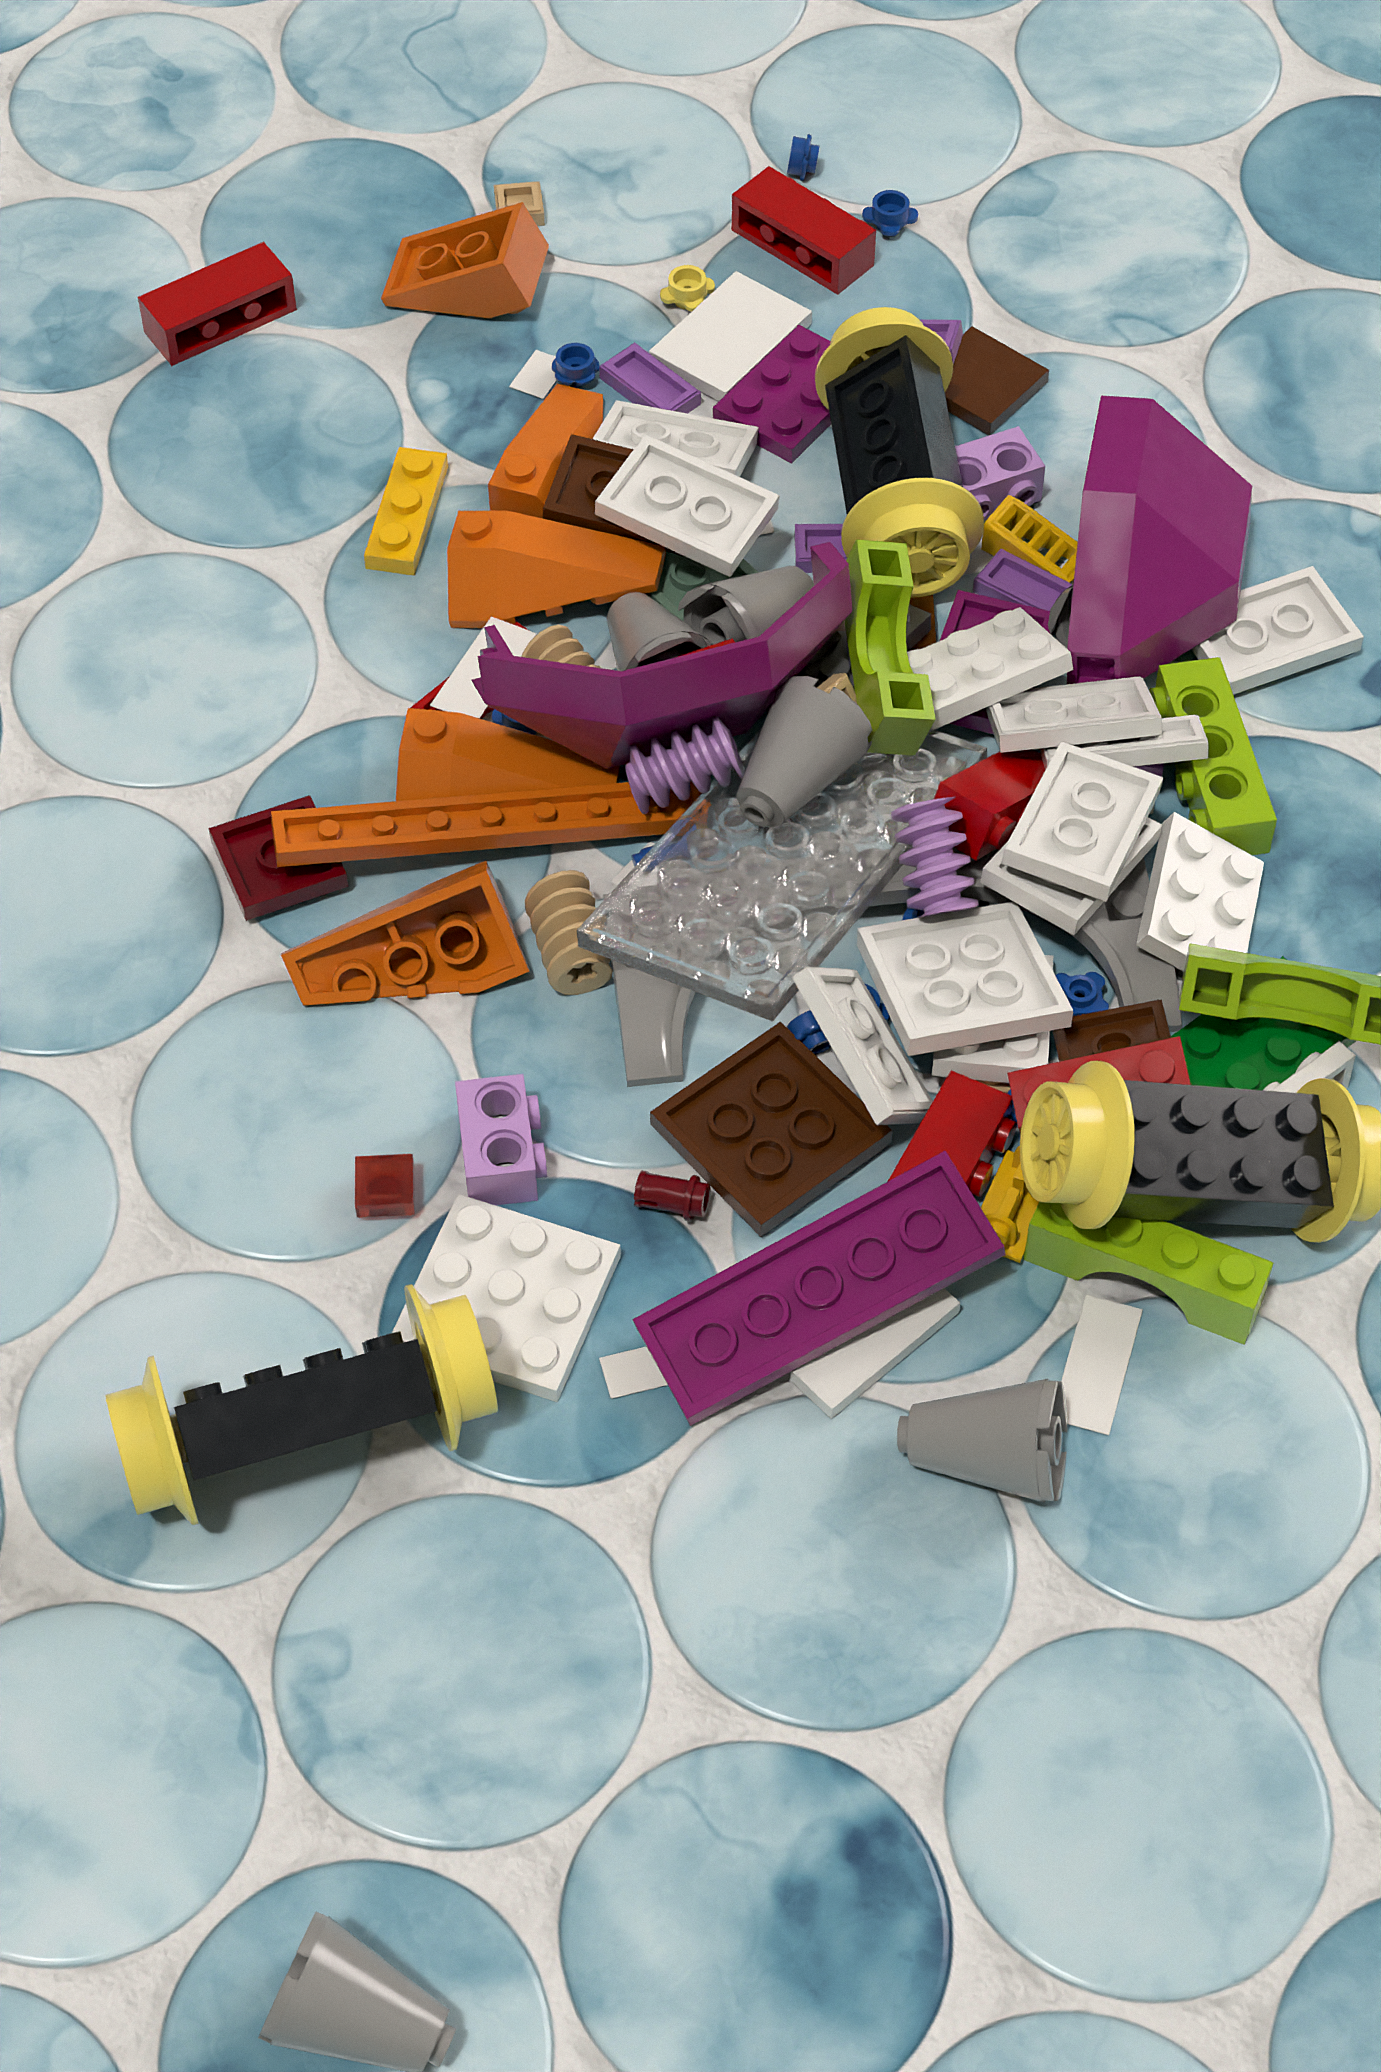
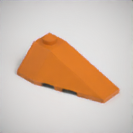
M558 383L555 385L505 449L488 483L490 511H511L543 519V507L571 434L593 439L603 423V394Z
M458 511L447 547L449 624L451 628H483L490 617L514 624L516 623L517 616L545 610L547 617L562 614V606L590 599L591 602L600 605L616 601L628 593L640 592L646 594L657 591L666 557L665 547L511 511Z
M408 708L399 747L396 801L618 783L620 766L606 769L553 740L463 713Z
M487 860L430 883L281 953V957L303 1006L369 1001L371 998L407 996V998L426 997V994L459 992V994L479 993L530 972L509 912Z

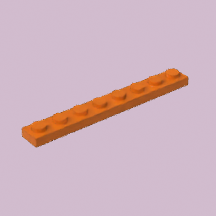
M629 782L271 811V825L277 867L675 834L681 833L686 827L691 825L707 829L708 812L703 794L690 782L689 799L680 800L673 790L670 789V803L667 807L662 808L658 806L650 796L649 811L646 814H642L633 797Z

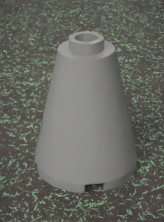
M796 566L776 568L699 585L686 593L679 602L678 611L684 608V622L706 637L712 644L731 638L735 642L759 637L814 587V583L808 574Z
M633 592L621 596L612 604L607 614V624L617 671L672 659L713 645L706 637L644 593Z
M793 676L782 683L775 694L736 795L737 801L741 806V813L749 822L760 827H777L782 825L860 760L869 750L872 741L868 742L867 738L872 732L870 721L862 709L843 691L833 687L828 694L821 689L813 687L818 679L809 676Z
M1043 1379L913 1404L910 1408L909 1416H900L898 1421V1450L901 1453H907L909 1463L912 1466L1040 1502L1058 1501L1063 1488L1067 1452H1061L1062 1432H1067V1408L1063 1383L1061 1381Z
M315 1912L258 2038L273 2046L405 2072H423L427 2062L440 2067L456 2028L445 2023L449 2013L447 2007L330 1916L327 1917L319 1912Z

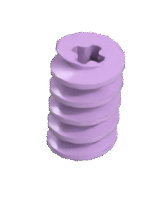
M718 716L712 718V735L709 736L703 732L697 723L693 724L692 740L688 743L684 741L677 730L672 731L671 749L666 750L656 737L651 739L650 756L645 757L636 744L630 746V763H627L625 766L633 797L642 814H646L649 811L650 796L658 806L664 808L670 803V789L673 790L680 800L684 801L690 797V782L695 785L699 792L705 794L710 791L711 775L714 776L721 786L725 787L731 783V768L742 779L745 773L731 731L726 728Z
M955 797L907 804L891 812L892 820L909 824V826L895 834V841L912 845L913 847L899 856V864L913 866L917 869L905 876L902 881L904 886L920 889L919 893L906 901L908 908L924 911V914L920 917L962 911L979 906L978 900L961 897L960 894L961 891L975 884L974 878L957 875L956 872L957 869L971 862L970 856L953 853V847L967 840L966 834L949 831L948 826L963 818L962 812L945 809L944 804Z

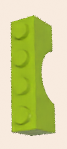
M856 539L846 559L849 564L853 611L844 622L857 705L870 721L872 732L867 737L868 742L872 741L866 753L915 756L936 719L929 676L927 674H914L907 655L906 623L909 602L914 587L907 543Z
M1189 943L1179 995V1010L1234 1020L1246 1017H1263L1300 1022L1339 1033L1350 1040L1381 1045V976Z
M1039 1202L1029 1223L1023 1259L1077 1281L1095 1272H1116L1141 1279L1171 1297L1182 1309L1188 1324L1243 1345L1246 1343L1263 1302L1274 1264L1272 1261L1163 1220L1112 1217L1100 1228L1082 1229L1068 1219L1060 1203Z

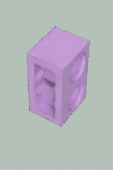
M1019 426L955 446L963 488L972 493L978 500L983 511L984 520L988 519L1008 495L1019 499L1028 506L1041 501L1046 466Z
M524 1074L455 1081L468 1197L492 1205L538 1201L536 1178L547 1177L544 1143L532 1144L531 1130L541 1129L537 1095L526 1096ZM494 1115H507L503 1118H492ZM503 1162L514 1163L513 1165L507 1167L496 1166L497 1164Z

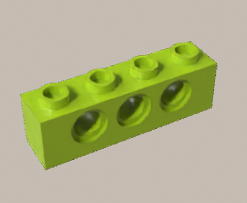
M1215 657L1159 665L1156 685L1154 688H1150L1149 692L1161 717L1198 715L1208 740L1207 759L1174 762L1176 767V792L1180 800H1187L1190 809L1188 820L1250 855L1270 853L1277 818L1221 658Z

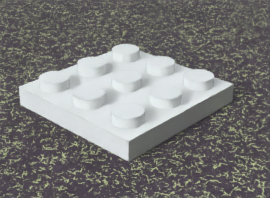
M1014 901L858 928L857 947L908 1056L1071 1027L1073 1009L1019 905Z
M457 1194L414 1287L429 1304L466 1295L481 1333L493 1382L558 1402L620 1260L621 1247L620 1244ZM406 1304L392 1332L401 1331L403 1342L414 1340Z

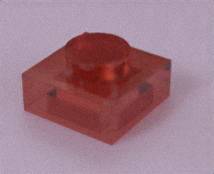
M413 1154L355 1156V1210L357 1218L415 1215V1169Z

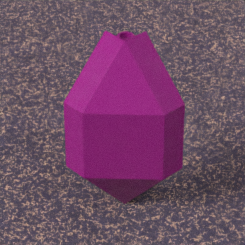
M1103 395L1100 398L1082 494L1067 649L1071 652L1073 670L1067 672V684L1139 676L1144 679L1157 671L1159 665L1170 663L1237 620L1250 529L1252 485L1154 399Z
M831 542L811 546L814 587L759 637L624 671L513 656L496 626L484 627L487 648L481 649L480 656H477L481 677L471 681L486 705L606 769L630 763V746L635 744L645 757L650 756L651 739L655 737L666 750L671 749V732L677 730L686 743L691 742L692 725L696 723L707 736L712 735V718L716 716L731 731L732 736L745 734L766 712L767 707L773 702L775 694L782 683L793 676H797L852 613L849 564Z

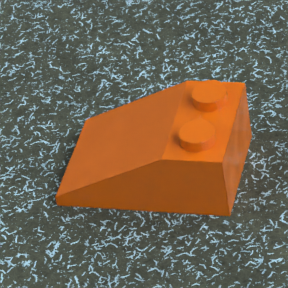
M523 202L404 237L400 242L381 300L385 306L482 318H493L507 313L516 314L531 306L549 244Z

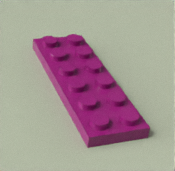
M943 1151L632 1320L686 1420L692 1426L1005 1255V1247L946 1151Z

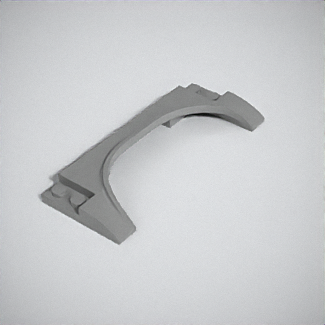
M952 848L953 853L966 855L958 849ZM998 849L978 860L970 857L971 862L956 870L957 875L972 877L975 884L960 892L961 897L985 901L986 906L1013 902L980 883L983 867L999 851ZM905 852L657 876L658 889L603 894L608 943L613 951L611 966L627 1087L683 1081V1036L688 1011L694 995L702 980L715 963L745 938L772 935L774 923L806 913L906 903L907 899L919 893L920 889L903 885V878L917 870L916 867L899 864V856ZM1143 857L1110 894L1107 901H1104L1078 932L1072 936L1092 953L1106 972L1115 990L1119 1007L1162 999L1169 1031L1177 1032L1182 1028L1181 1010H1179V994L1175 968L1166 961L1136 946L1150 882ZM1019 905L1021 911L1024 910L1031 914L1037 915L1031 912L1030 910L1024 908L1023 906Z

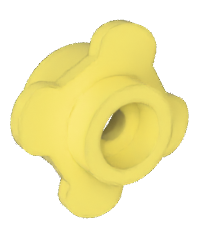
M682 265L670 272L668 287L661 289L660 299L665 304L674 303L677 307L692 312L704 301L707 294L715 290V283L711 278L706 277L705 272L699 267Z

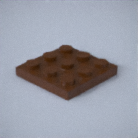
M781 1021L650 1111V1125L760 1237L892 1142L893 1130L887 1125H876L864 1102L800 1040H797L794 1037L795 1035Z

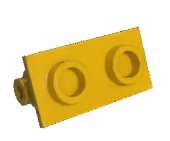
M1020 1146L1016 1148L1015 1152L1006 1151L981 1205L982 1211L1005 1247V1255L1002 1257L1018 1263L1021 1262L1025 1253L1029 1223L1039 1204V1201L1034 1199L1029 1193L1024 1182L1020 1162Z

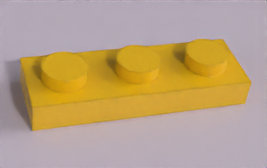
M404 447L398 448L364 553L365 569L415 576L448 469L447 453Z

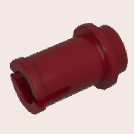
M642 1170L636 1181L634 1205L637 1208L645 1207L683 1214L684 1220L691 1222L694 1217H705L709 1206L711 1187L709 1183L701 1182L700 1177L697 1175H692L690 1180L652 1174Z

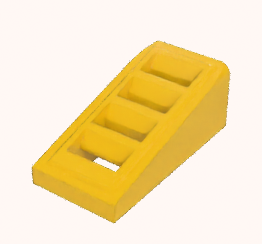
M1008 495L984 523L981 550L995 556L1000 549H1003L1074 584L1078 542L1027 504ZM1026 538L1030 541L1026 543L1023 539ZM1043 548L1049 550L1045 556L1040 553ZM1061 557H1065L1069 560L1062 568L1056 565L1057 561Z

